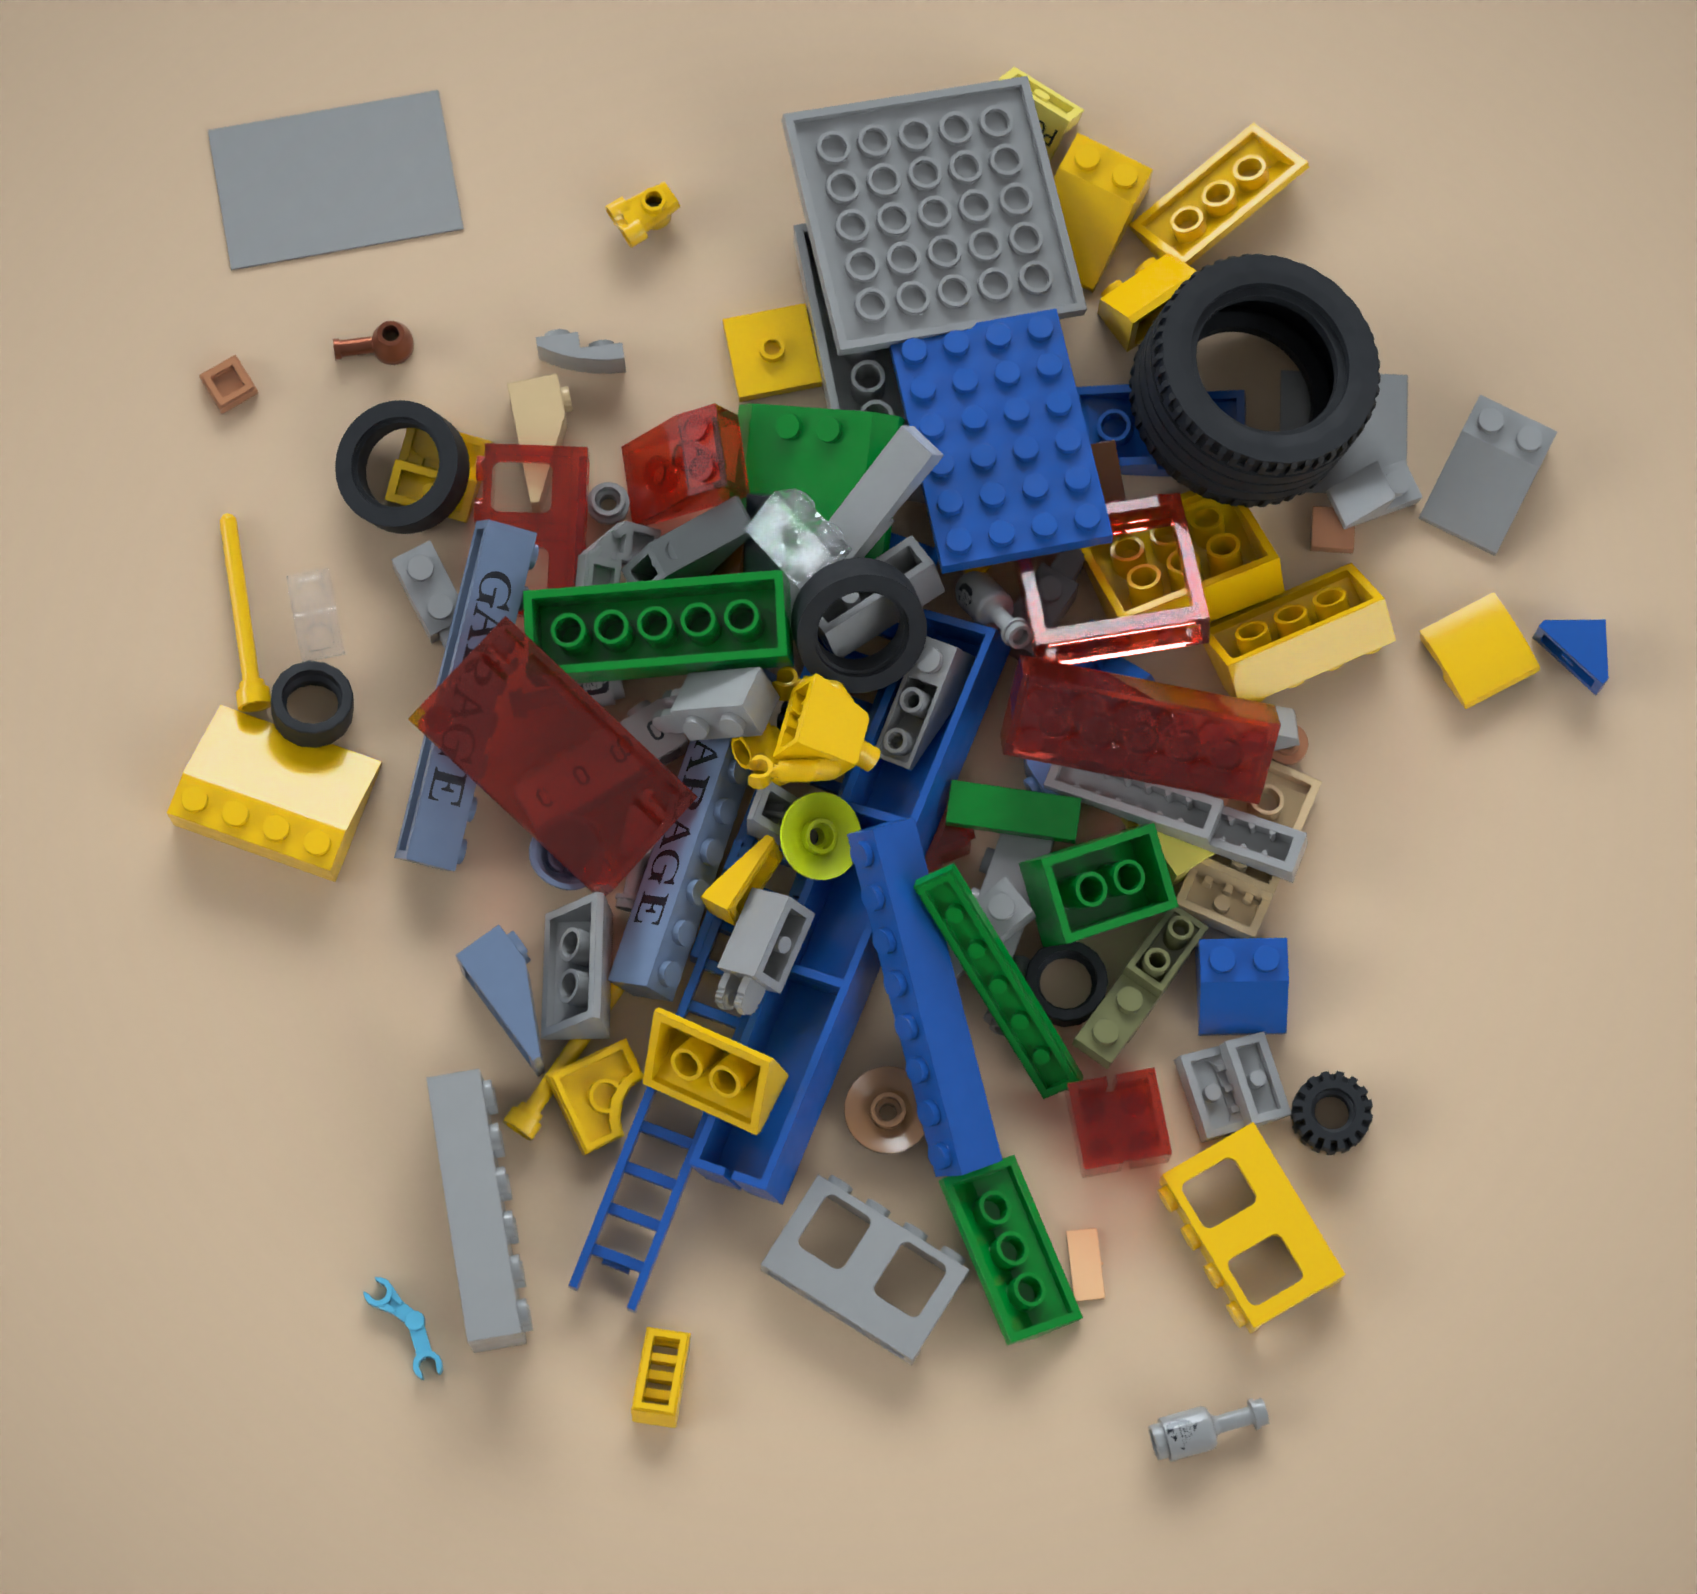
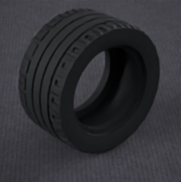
M1257 253L1253 255L1242 254L1240 257L1229 256L1225 260L1219 259L1213 265L1202 267L1200 271L1193 273L1189 280H1185L1161 310L1139 345L1130 371L1132 377L1129 380V387L1131 389L1129 401L1132 403L1130 409L1135 417V427L1139 431L1141 440L1146 444L1148 452L1166 470V473L1179 484L1186 486L1190 491L1201 495L1203 498L1212 499L1221 504H1229L1230 506L1241 505L1248 508L1254 506L1266 507L1268 504L1278 505L1282 501L1288 502L1296 495L1305 494L1308 489H1312L1322 480L1352 446L1364 430L1366 423L1370 420L1372 411L1377 403L1375 398L1379 395L1380 391L1378 384L1381 382V375L1378 370L1380 368L1379 352L1374 343L1373 333L1353 300L1335 282L1306 264L1295 262L1286 257H1279L1277 255L1267 256ZM1242 332L1261 337L1283 350L1293 360L1305 379L1310 396L1308 424L1288 431H1264L1246 426L1227 415L1211 399L1201 381L1196 358L1198 341L1218 333Z

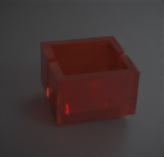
M1155 1067L1115 1074L1112 1082L1113 1091L1106 1092L1108 1087L1107 1076L1067 1083L1065 1097L1082 1178L1119 1172L1123 1167L1124 1161H1128L1129 1169L1169 1162L1172 1150Z

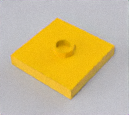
M805 303L722 319L739 402L822 386L821 373Z

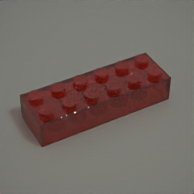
M1020 655L1000 732L1003 755L1259 805L1281 723L1275 705Z

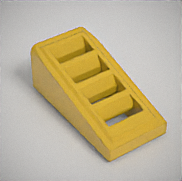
M766 834L702 894L701 899L711 914L734 926L736 925L752 887L763 890L783 859V854L773 837Z
M651 1327L646 1328L631 1407L632 1421L670 1428L676 1427L691 1333ZM660 1346L678 1349V1354L676 1356L653 1352V1347ZM651 1364L675 1367L674 1373L652 1370L650 1366ZM648 1382L672 1387L671 1391L647 1388ZM645 1400H646V1401H652V1402H658V1403H665V1404H668V1406H666V1405H659V1404H653V1403H646Z

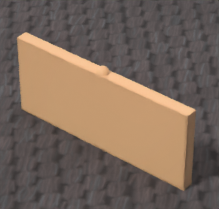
M1097 1228L1066 1231L1072 1288L1076 1302L1105 1299L1102 1275L1103 1262L1100 1258Z

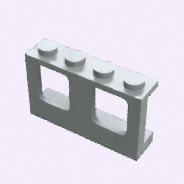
M818 1175L761 1263V1271L912 1365L920 1353L921 1347L958 1288L966 1280L969 1274V1269L963 1266L966 1259L946 1246H943L940 1251L925 1242L928 1235L916 1226L906 1222L901 1227L888 1219L890 1211L876 1201L868 1199L866 1203H863L850 1195L853 1188L841 1179L830 1175L828 1180ZM825 1198L831 1199L870 1224L851 1257L841 1269L831 1267L799 1245V1238ZM901 1245H904L946 1272L926 1306L916 1317H911L877 1296L874 1291L876 1283Z

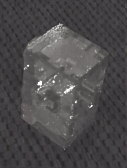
M796 488L774 491L744 529L801 590L803 585L815 573L834 562L844 560L852 551V548L843 540L842 531L832 522L825 520L816 511L814 501L806 493Z

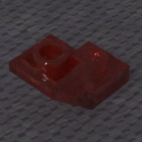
M947 809L925 856L929 874L943 868L942 864L969 855L971 850L970 840L976 838L973 829L945 825Z

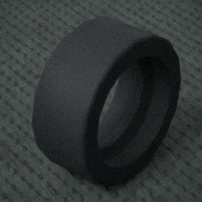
M306 661L294 664L282 672L273 685L271 714L275 727L286 740L298 746L318 748L330 745L341 738L352 723L354 697L350 682L339 669L325 662ZM309 685L322 686L336 695L338 700L337 712L323 722L315 724L302 723L292 718L288 713L287 699L289 695L301 687Z
M1076 941L1039 949L1028 963L1025 976L1026 982L1051 1023L1061 1027L1080 1025L1087 1021L1104 999L1108 986L1106 966L1097 952L1084 943ZM1064 958L1076 960L1085 966L1092 982L1091 991L1087 999L1080 1005L1067 1009L1056 1007L1048 1002L1042 994L1040 987L1041 974L1047 965L1055 960Z

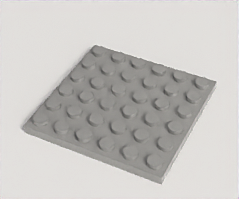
M1028 76L783 114L781 122L838 356L890 348V345L904 343L910 338L923 339L947 334L953 330L971 329L977 322L1057 308L1059 319L1083 316L1087 311Z

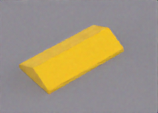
M1253 123L1130 223V229L1157 259L1170 253L1190 266L1309 168L1308 162Z

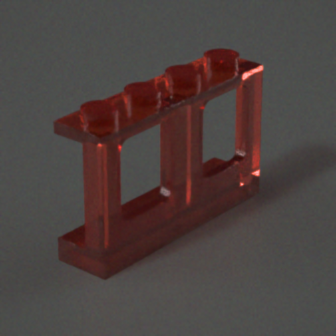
M485 443L484 456L477 455L476 481H483L482 498H475L474 523L490 519L536 532L535 544L549 553L547 589L575 587L578 555L586 549L590 476L589 448ZM504 462L548 464L553 469L552 496L549 511L545 513L495 511L496 464ZM524 609L521 612L518 611L517 617H524Z

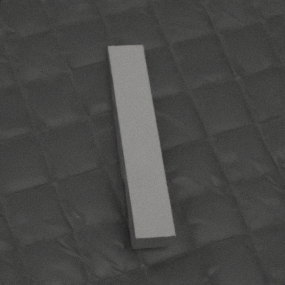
M902 425L787 574V578L790 581L791 613L799 591L815 573L834 562L850 558H864L895 522L892 519L893 515L944 457L914 426Z
M1058 746L1044 782V788L1064 796L1082 798V803L1140 825L1155 823L1158 832L1291 883L1295 879L1308 844L1307 833L1224 806L1222 799L1062 746Z

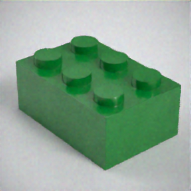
M1155 823L1128 827L1019 863L1031 908L1036 915L1035 921L1043 947L1069 944L1179 907Z

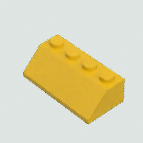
M1352 562L1288 589L1283 594L1244 608L1197 629L1198 635L1226 692L1235 702L1260 703L1272 694L1286 688L1297 687L1309 678L1326 671L1336 670L1344 663L1365 654L1376 653L1383 646L1396 641L1385 598Z

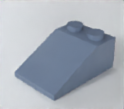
M497 925L456 954V958L462 974L539 1077L545 1073L531 979L526 965L531 960L527 955V948L514 931L506 934L501 926Z

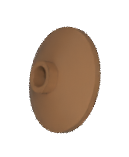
M893 1066L877 1067L862 1074L852 1084L845 1099L844 1117L851 1135L860 1145L876 1153L896 1154L912 1148L924 1137L922 1123L917 1116V1103L911 1080L908 1078L905 1069ZM892 1106L897 1113L895 1118L884 1120L879 1114L881 1108Z

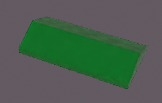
M1015 1155L1003 1158V1161L960 1176H948L938 1181L1007 1346L1035 1339L1083 1318Z

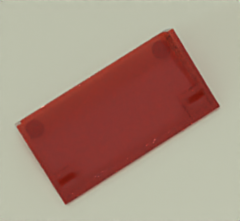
M506 616L408 718L414 726L592 893L598 891L606 896L613 891L697 798L684 783Z

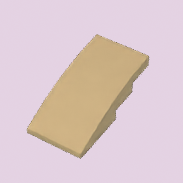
M1256 755L1236 761L1220 799L1223 800L1224 806L1301 831L1322 781L1262 755ZM1215 853L1189 870L1176 899L1180 908L1209 927L1237 939L1255 938L1281 878Z

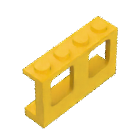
M1254 1122L1162 1174L1159 1180L1162 1187L1157 1190L1158 1194L1170 1213L1176 1210L1185 1224V1226L1180 1228L1185 1241L1193 1251L1198 1248L1200 1249L1208 1263L1203 1266L1205 1274L1216 1290L1220 1287L1224 1289L1231 1301L1226 1305L1227 1310L1239 1328L1245 1325L1251 1334L1258 1330L1261 1325L1321 1290L1332 1287L1346 1276ZM1231 1159L1237 1164L1255 1194V1203L1215 1227L1207 1228L1202 1225L1184 1195L1182 1186L1185 1182L1223 1160ZM1270 1236H1278L1282 1239L1299 1267L1302 1278L1299 1282L1259 1305H1252L1229 1270L1228 1263L1232 1258Z

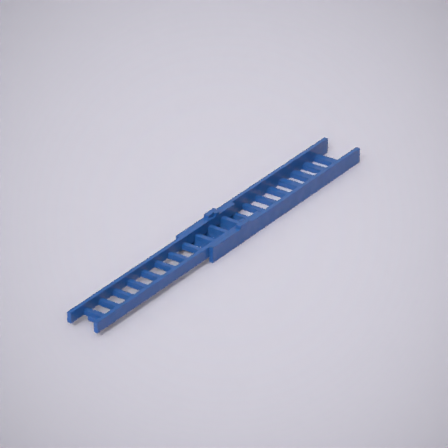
M891 532L889 549L905 540L906 537ZM918 542L934 562L936 569H938L939 560L936 547ZM899 622L878 636L892 640ZM818 638V641L820 642V644L828 651V649L824 646V644H823V643L821 642V640ZM853 651L844 658L858 659L868 655ZM805 666L800 675V679H802L805 675L812 676ZM886 687L878 689L873 704L851 696L855 703L868 713L870 718L865 738ZM852 769L845 773L842 783L835 780L803 783L833 793L841 798ZM757 789L754 791L737 837L734 840L722 875L760 841L756 837L747 835V817ZM783 854L780 864L792 868ZM797 872L788 896L798 901L807 877ZM763 888V890L777 893L767 888ZM707 910L690 953V962L695 963V966L675 1015L686 1019L688 1012L733 1028L735 1032L732 1040L739 1043L750 1015L746 1014L737 1017L693 1000L704 971L720 977L723 976L724 971L717 968L719 962L709 958L719 933L731 936L735 927ZM649 1086L645 1090L568 1285L570 1289L578 1291L591 1256L603 1259L602 1265L628 1275L630 1270L640 1273L626 1307L627 1311L635 1314L693 1169L688 1163L709 1115L703 1111L693 1138L645 1121L656 1092L662 1093ZM640 1133L688 1150L677 1179L629 1162ZM624 1173L672 1191L661 1221L613 1203ZM608 1214L656 1232L645 1262L597 1244Z

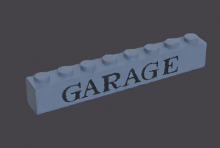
M490 519L476 521L394 856L396 859L440 870L455 871L457 864H461L465 857L467 840L463 839L467 822L473 820L477 809V797H474L477 779L481 780L483 778L488 763V757L484 754L487 738L493 736L498 722V714L494 712L497 697L504 693L508 681V671L504 670L508 653L511 654L514 651L518 640V629L514 627L518 611L521 612L524 609L523 591L529 590L525 586L528 570L534 568L539 554V546L535 544L536 532Z
M762 669L771 684L777 681L775 674L767 669ZM732 738L690 741L608 977L609 982L633 996L670 1002L674 1000L705 909L701 896L715 880L748 783V776L751 775L752 771L742 768L735 760L731 749Z

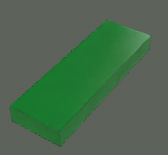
M952 780L945 825L1075 844L1082 798Z

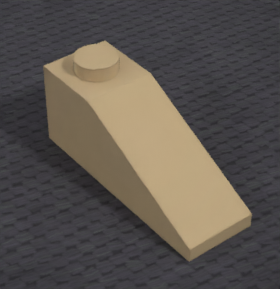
M557 374L507 383L533 516L542 514L567 430L565 413L573 411L569 387L560 388Z

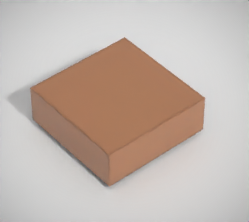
M236 354L199 375L200 380L221 414L258 394L257 388Z
M1313 506L1311 511L1310 551L1353 554L1355 526L1344 530L1333 507Z

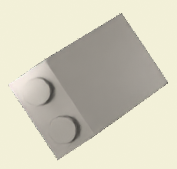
M1480 395L1418 519L1495 556L1557 431Z

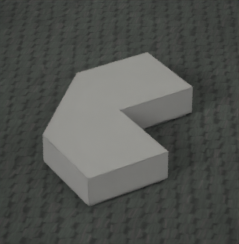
M629 521L617 523L578 555L575 587L620 583L621 568L628 564L648 543L659 538L661 530Z

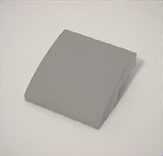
M1264 1032L1228 1040L1216 1047L1180 1055L1174 1060L1201 1143L1229 1136L1254 1122L1256 1127L1286 1118L1292 1114Z

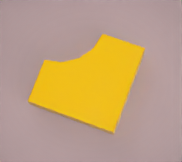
M626 1038L545 1076L582 1156L624 1137L620 1120L622 1104L631 1087L644 1077Z

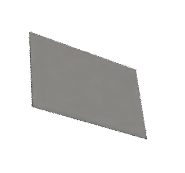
M439 90L208 130L231 270L464 229Z

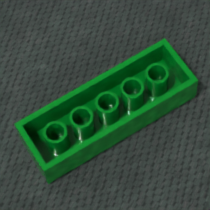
M783 570L523 591L526 676L536 687L679 676L694 672L752 667L767 669L794 666L790 581Z

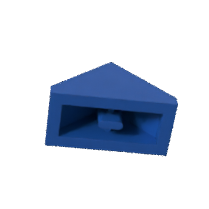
M1606 619L1544 620L1538 626L1532 638L1594 695H1597L1609 679Z

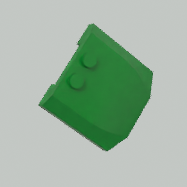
M755 403L739 405L728 499L734 496L739 497L746 509L747 494L751 492L792 496L790 572L898 429L904 425L905 419L900 416L869 411ZM892 525L864 558L876 559L889 550Z

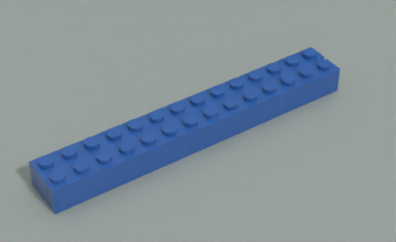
M923 609L927 623L926 636L958 647L976 657L957 705L912 771L880 758L874 768L868 772L855 766L851 771L841 798L854 810L861 830L889 821L914 817L924 857L926 858L949 801L951 781L957 780L1011 648L1002 641L1001 634L995 628ZM903 677L886 687L866 735L865 741L875 747ZM854 863L845 873L833 879L813 880L807 878L797 902L815 913L813 921L781 994L765 991L760 1004L757 1006L758 1009L750 1015L740 1038V1044L774 1058L789 1075L762 1131L758 1135H754L709 1114L688 1163L708 1180L740 1191L743 1188L749 1194L781 1205L784 1204L881 967L878 952L872 941L873 933L867 910L861 899L862 890Z

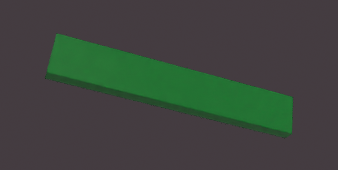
M955 863L915 880L914 889L1042 1098L1046 1099L1081 1084L1084 1075Z

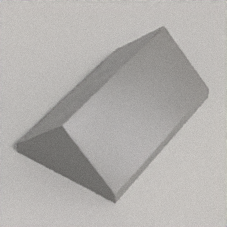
M596 891L545 914L542 1039L610 1038L611 982L608 981V977L612 969L613 913L604 893Z

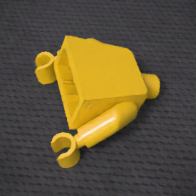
M788 666L781 668L777 672V681L772 682V685L780 696L779 700H789L773 756L779 762L778 764H772L771 760L763 755H757L752 758L749 769L761 770L765 773L749 775V786L757 790L764 789L770 785L772 778H779L780 782L831 781L855 766L867 772L872 770L879 760L881 751L864 740L870 718L868 713L855 703L844 685L839 681L824 679L817 673L812 676L805 675L800 679L795 669Z

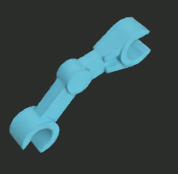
M375 1277V1280L380 1285L386 1287V1296L381 1300H374L364 1291V1297L370 1306L395 1315L409 1329L416 1352L413 1370L417 1377L424 1380L420 1364L426 1358L435 1360L437 1372L441 1375L443 1362L440 1356L431 1349L425 1328L426 1320L423 1314L419 1311H414L404 1303L388 1280L382 1277Z

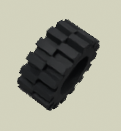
M1329 1071L1321 1072L1319 1076L1309 1078L1294 1097L1292 1114L1290 1115V1119H1293L1294 1123L1292 1126L1294 1133H1299L1301 1136L1300 1142L1305 1146L1306 1144L1311 1145L1314 1152L1326 1151L1327 1155H1335L1339 1151L1344 1153L1349 1151L1351 1147L1356 1146L1369 1130L1368 1128L1373 1118V1114H1371L1373 1107L1372 1099L1368 1100L1366 1095L1368 1091L1365 1086L1360 1087L1357 1084L1358 1079L1353 1076L1350 1079L1344 1077V1072L1336 1071L1335 1074H1329ZM1335 1097L1344 1102L1348 1109V1120L1344 1126L1338 1129H1328L1320 1125L1315 1117V1106L1321 1099Z

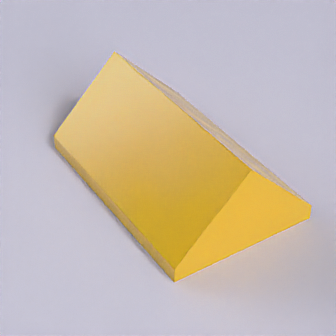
M658 1007L653 1014L643 1084L754 1135H758L762 1131L789 1077L788 1073L774 1058Z

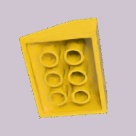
M1192 491L1129 514V525L1112 528V543L1080 548L1084 554L1083 558H1085L1083 562L1084 568L1108 622L1126 654L1285 593L1280 557L1250 509L1241 505L1230 506L1229 504H1221L1215 500L1203 498Z
M220 705L181 776L167 815L174 826L336 882L382 766V761L333 744L318 748L298 746L286 740L276 729L274 723Z

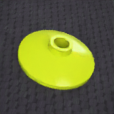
M827 792L806 794L793 802L783 817L780 828V843L783 854L791 867L804 877L813 880L836 878L853 865L847 834L861 830L860 823L854 810L842 798ZM812 829L818 833V841L815 845L812 844L810 839Z

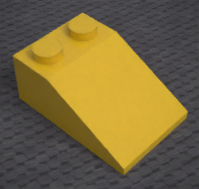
M1077 133L1054 176V181L1081 286L1094 292L1150 188L1153 169Z

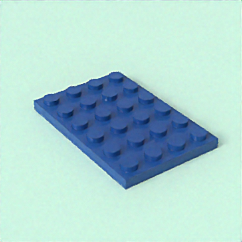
M1057 308L977 322L971 329L953 330L947 334L923 339L910 338L904 343L890 345L889 350L907 426H914L944 455L921 482L942 574L1112 543L1113 532Z

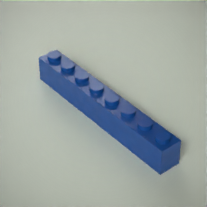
M915 818L889 821L849 833L847 836L850 844V856L856 867L862 890L861 899L869 917L873 933V945L878 952L884 976V988L889 995L895 1018V1030L901 1041L906 1061V1073L911 1080L917 1103V1116L922 1123L928 1146V1158L933 1166L935 1177L960 1176L1003 1161L947 942L914 889L915 880L929 874Z

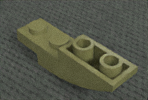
M1180 907L1166 911L1127 964L1116 983L1076 1035L1072 1045L1106 1069H1109L1170 986L1196 948L1199 939L1203 938L1209 927Z

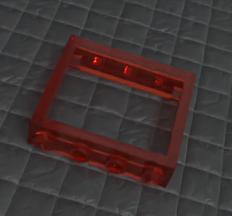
M1180 492L1154 494L1150 497L1126 501L1114 500L1106 503V508L1113 535L1172 527L1190 602L1189 607L1046 629L1031 558L1014 561L1026 621L1032 630L1031 644L1037 670L1209 643L1210 615Z

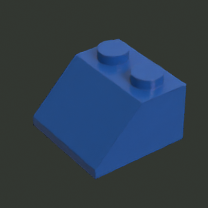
M1287 938L1199 939L1195 949L1198 1036L1252 1035L1264 1032L1265 1035L1286 1034L1289 992Z

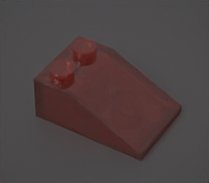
M716 403L677 414L621 446L633 523L648 526L717 506L734 496L742 499L750 493L738 415Z

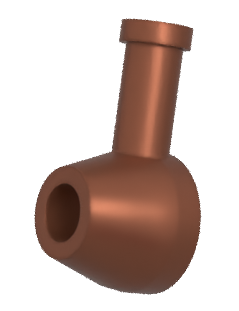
M386 321L374 330L372 336L346 340L333 339L336 360L347 356L374 353L375 357L382 363L397 365L403 363L411 356L414 349V341L410 330L404 324L397 321ZM389 332H395L399 335L394 341H387L384 339V336Z

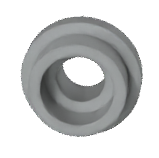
M604 482L595 486L590 491L587 498V508L590 516L595 521L605 525H612L626 517L630 508V500L622 486L612 482ZM606 499H612L617 504L613 510L606 511L601 508V503Z

